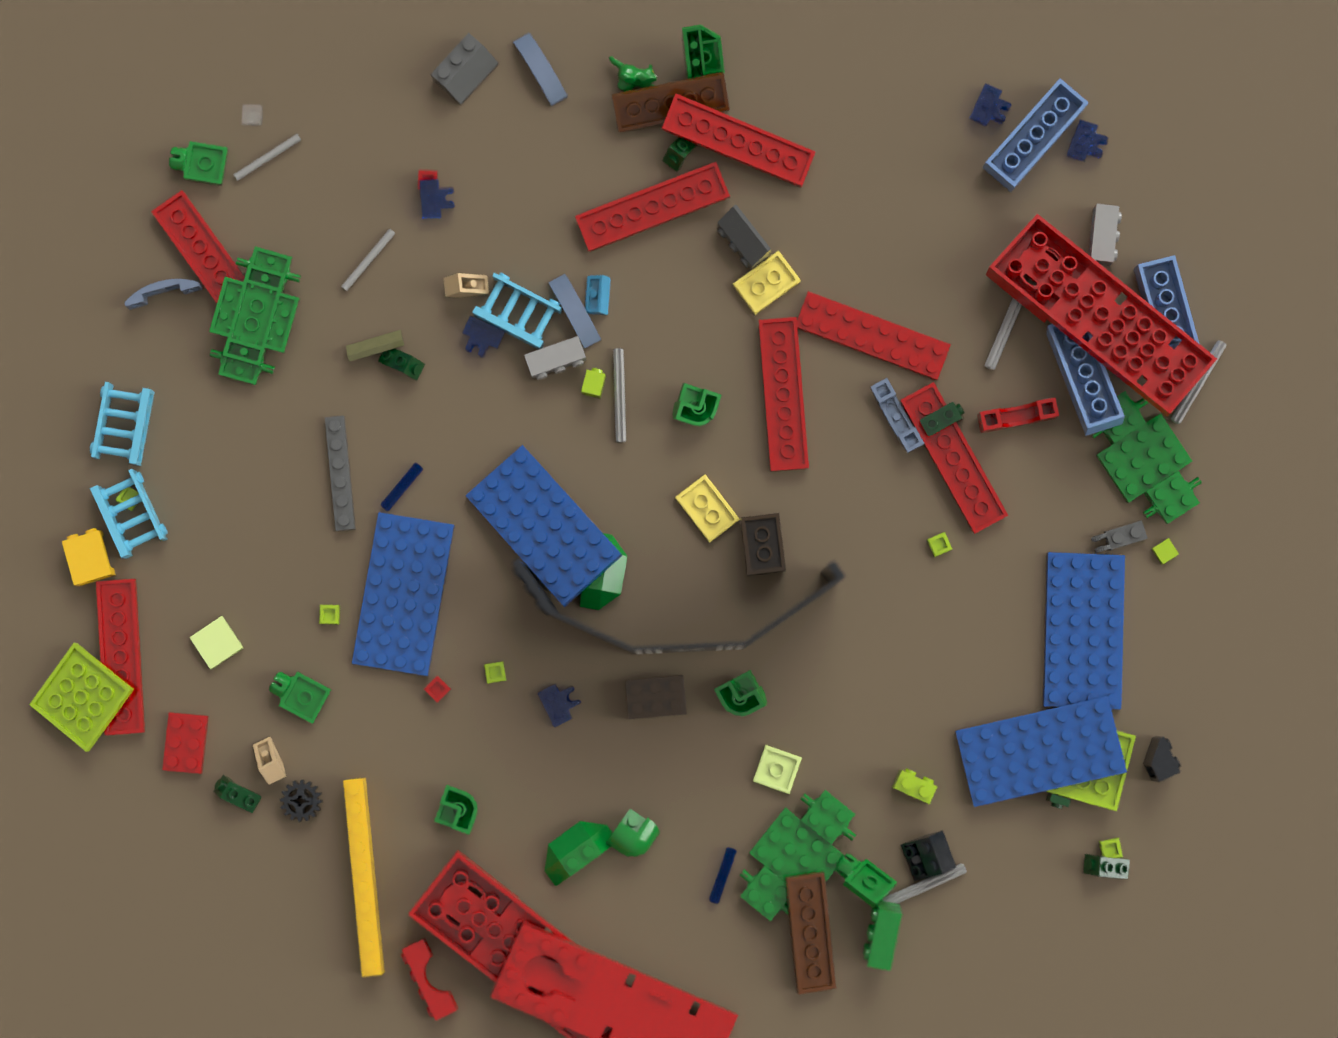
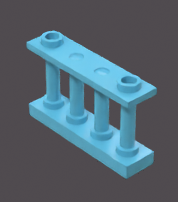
M493 273L492 277L497 283L485 305L481 308L476 306L472 312L473 315L538 350L542 349L544 342L541 340V335L554 311L561 314L562 308L559 307L560 303L553 299L548 301L509 281L510 277L503 273H499V275ZM505 285L514 291L501 315L496 317L491 314V308ZM520 294H523L530 298V301L518 324L512 325L508 323L509 320L507 318ZM540 303L548 307L535 332L531 334L525 332L524 327L536 304Z
M105 382L100 391L102 401L94 442L90 445L91 457L100 459L101 453L127 457L130 464L141 466L155 392L147 388H143L139 394L113 390V384ZM111 397L138 401L140 404L139 410L135 413L110 409ZM112 416L134 420L136 422L135 430L127 431L106 427L107 418ZM104 435L129 438L133 441L132 448L125 450L102 446Z
M134 469L128 470L131 478L112 487L102 489L101 486L96 485L90 488L121 558L124 559L133 556L131 553L133 547L158 536L160 540H168L166 534H168L167 529L163 523L160 524L142 484L144 482L143 476ZM135 484L139 495L116 506H110L107 500L110 495ZM143 501L147 512L122 524L117 522L115 517L117 513ZM151 519L154 530L130 541L125 539L123 535L125 530Z

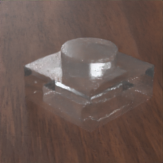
M242 105V124L262 126V105Z

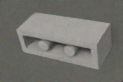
M1096 204L1093 207L1088 255L1101 265L1110 266L1117 260L1118 250L1115 249V244L1119 241L1120 231H1117V225L1120 224L1122 213L1119 212V206Z
M578 336L524 355L532 378H537V380L548 377L547 374L555 372V374L564 372L565 368L573 366V368L584 364L583 361H586V356Z

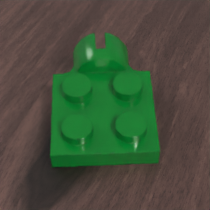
M193 141L189 142L187 148L172 147L170 151L172 157H169V166L173 170L184 172V180L222 186L228 147Z
M298 671L293 677L283 672H278L274 680L283 685L280 686L273 682L269 686V691L281 699L278 706L312 724L332 690Z
M846 854V858L843 857L839 861L838 868L835 869L836 872L845 879L843 885L872 908H875L895 888L897 881L866 859L861 862L851 854Z

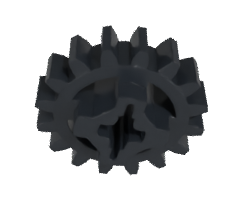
M302 779L300 784H298L295 780L293 781V786L286 785L288 791L281 792L285 797L279 800L284 802V805L280 808H286L287 811L284 815L291 814L290 820L298 817V822H302L304 817L308 821L310 820L309 815L315 817L316 813L314 811L321 810L318 804L323 803V800L318 799V797L322 795V792L317 793L318 786L311 787V781L305 784V780ZM298 788L297 793L294 796H290L292 791ZM307 789L312 793L313 797L307 794ZM302 796V799L309 800V802L302 803L301 805L300 802L294 800ZM289 804L296 808V812L291 809ZM309 805H313L312 808L307 813H305L306 807Z

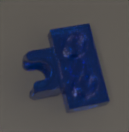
M985 83L969 119L984 126L988 125L990 119L1003 124L1006 116L1002 115L1000 110L1009 111L1012 105L1005 100L999 99L1002 90Z
M1080 119L1067 156L1085 162L1088 153L1091 156L1102 158L1103 150L1097 146L1100 144L1107 145L1108 137L1096 133L1098 125Z
M438 179L419 180L422 219L441 218V209L455 207L453 201L445 199L448 194L454 193L453 187L439 188Z
M470 316L462 332L470 337L465 350L471 352L474 347L478 346L480 347L478 354L480 358H484L489 346L498 349L505 331Z
M556 684L537 693L554 728L573 719L569 709L581 704L580 700L571 701L569 699V694L575 690L573 686L559 692Z

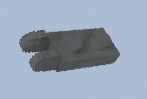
M1142 520L1091 537L1092 542L1106 538L1108 543L1106 546L1097 547L1095 549L1096 553L1108 549L1113 550L1148 539Z

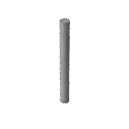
M298 134L292 136L235 173L234 176L237 180L242 179L301 141Z
M389 229L342 284L341 287L347 291L395 235L394 231Z

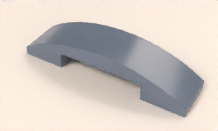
M528 33L514 41V45L522 58H524L551 106L568 97L551 65L531 34Z
M566 274L548 282L584 349L600 341L601 338Z
M187 279L158 281L138 290L124 303L131 310L148 305L146 297L179 288L181 292L188 294L203 290V287L200 283Z
M886 378L871 386V391L881 411L906 452L909 453L924 445L917 429L913 427L897 399L889 380Z

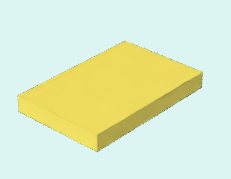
M777 251L734 282L733 286L756 315L800 283L801 280L781 253Z
M706 474L675 497L709 543L740 520Z

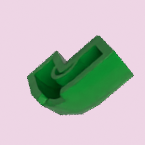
M683 383L678 400L674 403L673 419L694 426L705 425L714 418L722 395Z
M751 670L714 689L725 710L736 716L743 717L749 715L767 704L765 692L762 686L759 687Z
M446 785L434 821L470 835L477 817V803L473 796L466 791Z
M629 809L606 843L627 857H637L644 855L660 834V830L648 817L645 819L632 809Z

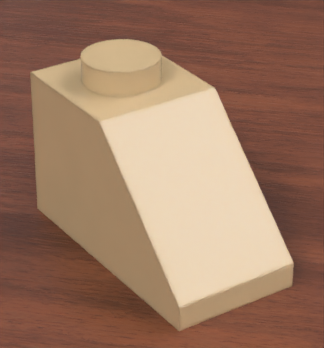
M457 273L444 278L445 297L462 298L489 294L487 275Z
M268 737L253 744L258 769L267 783L271 784L286 777L283 762L272 738Z

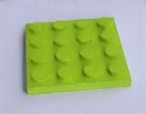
M73 643L29 705L83 750L88 752L134 689L78 643Z
M1117 731L1126 769L1128 770L1136 736ZM1127 773L1045 792L1116 812Z

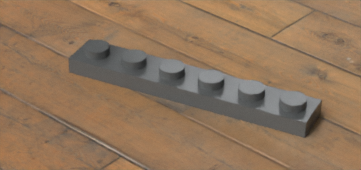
M345 416L325 417L335 530H355Z

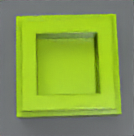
M131 487L125 488L118 495L116 501L122 503L139 495V493ZM136 505L129 507L128 509L130 511H133Z
M945 532L927 539L934 557L952 550Z
M1169 538L1151 548L1161 565L1179 555Z
M320 605L319 624H340V605Z
M503 661L484 664L487 684L507 681Z
M1119 838L1099 841L1102 857H1123Z

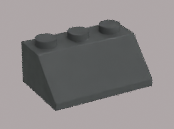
M468 33L431 73V77L437 85L461 105L499 63L477 39Z
M735 204L717 222V232L722 238H727L730 242L728 245L734 253L738 252L744 267H749L752 270L770 257L771 248Z

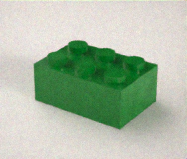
M881 901L875 908H871L872 924H868L867 927L868 943H864L863 954L868 967L891 971L902 911L900 904Z

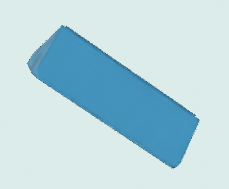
M605 275L587 276L585 310L588 314H608L610 277Z

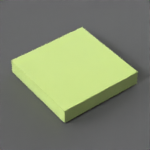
M223 616L189 637L210 669L215 668L244 648Z
M765 745L753 782L790 794L802 757Z

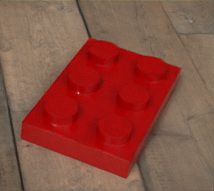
M169 712L162 770L202 774L209 716Z

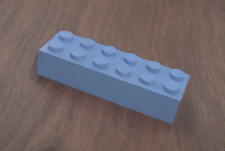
M1060 78L985 162L983 169L1012 192L1082 113L1089 102Z
M1175 255L1138 264L1134 268V273L1141 297L1199 343ZM1175 336L1168 345L1175 349L1182 340Z
M1053 324L1048 325L1046 335L1085 436L1123 424L1125 416L1105 366ZM1086 332L1082 338L1089 342L1093 336Z

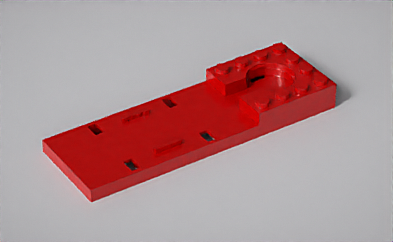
M1036 214L987 270L986 276L1042 322L1045 323L1047 320L1166 417L1171 414L1217 360L1214 355L1039 214ZM1026 274L1029 278L1036 282L1037 285H1031L1024 279L1023 276ZM1121 293H1123L1127 296V298L1121 305H1119L1115 302V300ZM1086 332L1093 336L1089 342L1082 338ZM1177 336L1182 341L1173 349L1168 344ZM1141 375L1147 379L1143 386L1136 382Z
M459 850L454 853L408 913L409 916L494 982H496L522 921L542 929L547 927L553 934L574 942ZM469 886L476 888L482 894L481 898L467 888ZM447 914H449L451 917H453L455 920H457L460 924H458V923L452 921V920L447 916ZM542 955L545 958L557 962L552 957ZM625 982L624 985L631 988V986ZM531 986L528 987V990L534 994L543 995L544 993ZM547 1022L566 1038H589L568 1028H560ZM606 1026L602 1037L609 1038L613 1028Z
M522 921L491 991V998L560 1028L566 1027L589 1038H604L602 1034L606 1026L613 1028L609 1038H729L738 1017L735 1012L526 921ZM542 955L552 957L557 962L545 958ZM629 973L636 975L631 988L624 985ZM531 986L544 993L543 995L534 994L528 990V987ZM693 1001L700 1003L695 1016L689 1014Z

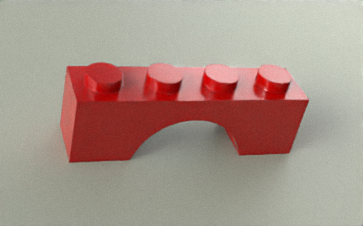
M1055 397L1011 408L982 411L977 414L981 433L1053 420L1059 417Z
M426 938L404 947L401 957L404 963L409 964L412 970L409 972L413 982L417 981L420 987L418 992L421 999H425L428 1004L426 1009L431 1018L434 1017L435 1021L457 1011L459 1007L451 991L439 990L432 986L427 979L426 967L433 953Z

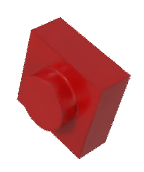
M418 169V190H437V170Z
M437 675L424 690L438 703L451 688Z

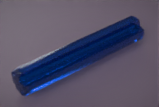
M414 463L382 501V508L389 511L422 472V466L418 463Z
M727 847L709 897V901L718 904L737 852L734 848Z

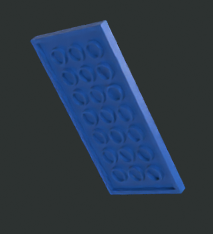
M523 445L465 495L564 607L623 556Z
M378 512L352 664L424 676L429 675L455 525Z
M1047 553L1043 706L1062 707L1108 696L1111 709H1122L1125 555Z
M1108 696L955 731L974 807L1127 773Z

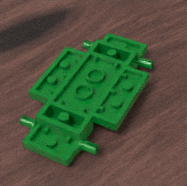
M255 246L249 260L238 257L236 265L246 267L247 269L244 282L228 277L224 278L209 330L210 333L228 337L223 352L214 349L210 351L212 352L210 357L220 359L221 366L218 375L256 385L262 371L274 373L272 370H275V366L264 364L266 348L285 353L300 300L298 297L283 293L284 286L288 280L299 283L301 275L290 272L291 256Z
M1124 391L1117 396L1125 416L1123 424L1092 435L1095 438L1104 433L1111 443V446L1097 454L1096 457L1127 503L1144 493L1152 506L1143 511L1144 515L1147 514L1145 517L1148 519L1157 513L1168 524L1200 503L1194 495L1193 489L1202 484V482L1196 477L1188 483L1180 474L1179 470L1193 461L1162 414L1146 423L1139 409L1148 404V401L1140 404L1145 400L1142 398L1134 402Z
M826 790L814 800L806 793L803 794L806 799L801 797L800 800L809 807L801 819L785 807L749 852L763 864V867L754 876L745 869L742 871L744 874L740 873L739 876L748 882L746 889L740 897L769 921L780 911H784L789 916L785 877L822 871L825 874L826 883L835 869L838 868L839 861L843 857L846 858L844 854L832 846L833 842L842 834L851 841L856 837V834L848 828L849 822L856 814Z

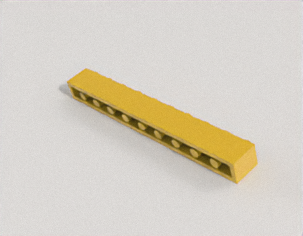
M366 778L343 780L362 977L382 975L385 969Z

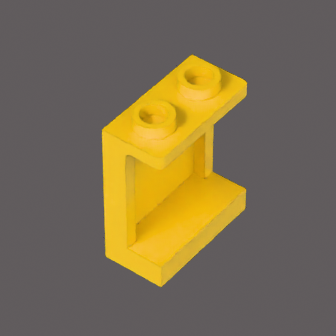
M96 528L85 531L86 534L78 536V534L67 536V540L62 541L74 586L86 585L116 575L114 568L110 566L102 538L104 536L103 531Z

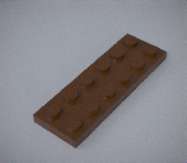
M719 72L612 94L618 131L623 132L663 124L675 94H679L719 112L730 110L724 73Z
M821 871L785 877L796 991L798 994L836 989L825 874Z

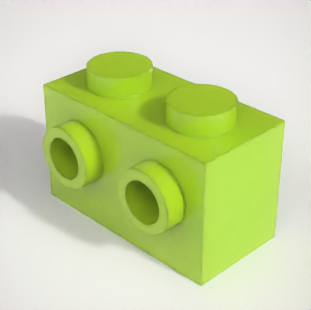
M906 768L905 771L899 770L892 788L930 804L938 786L933 785L934 780L925 776L923 779L916 777V772Z

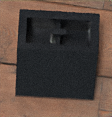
M1164 736L1152 737L1143 762L1151 781L1161 782L1181 773L1179 769L1181 767L1180 762L1176 756L1173 757L1171 752L1172 745L1168 738L1165 739Z
M943 830L901 844L914 881L941 875L956 868Z

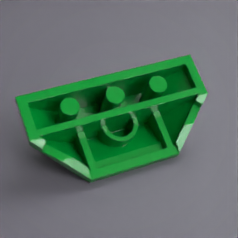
M703 25L682 27L681 38L687 79L719 72L724 73L721 36Z
M603 533L623 556L582 591L580 607L600 610L621 595L628 556L611 534Z
M579 821L548 844L544 871L555 887L611 847L606 843L613 833L608 825Z

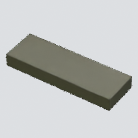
M397 330L347 345L349 361H354L404 346L401 330Z

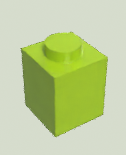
M592 368L586 371L581 391L583 395L601 399L606 374L602 373L603 370Z

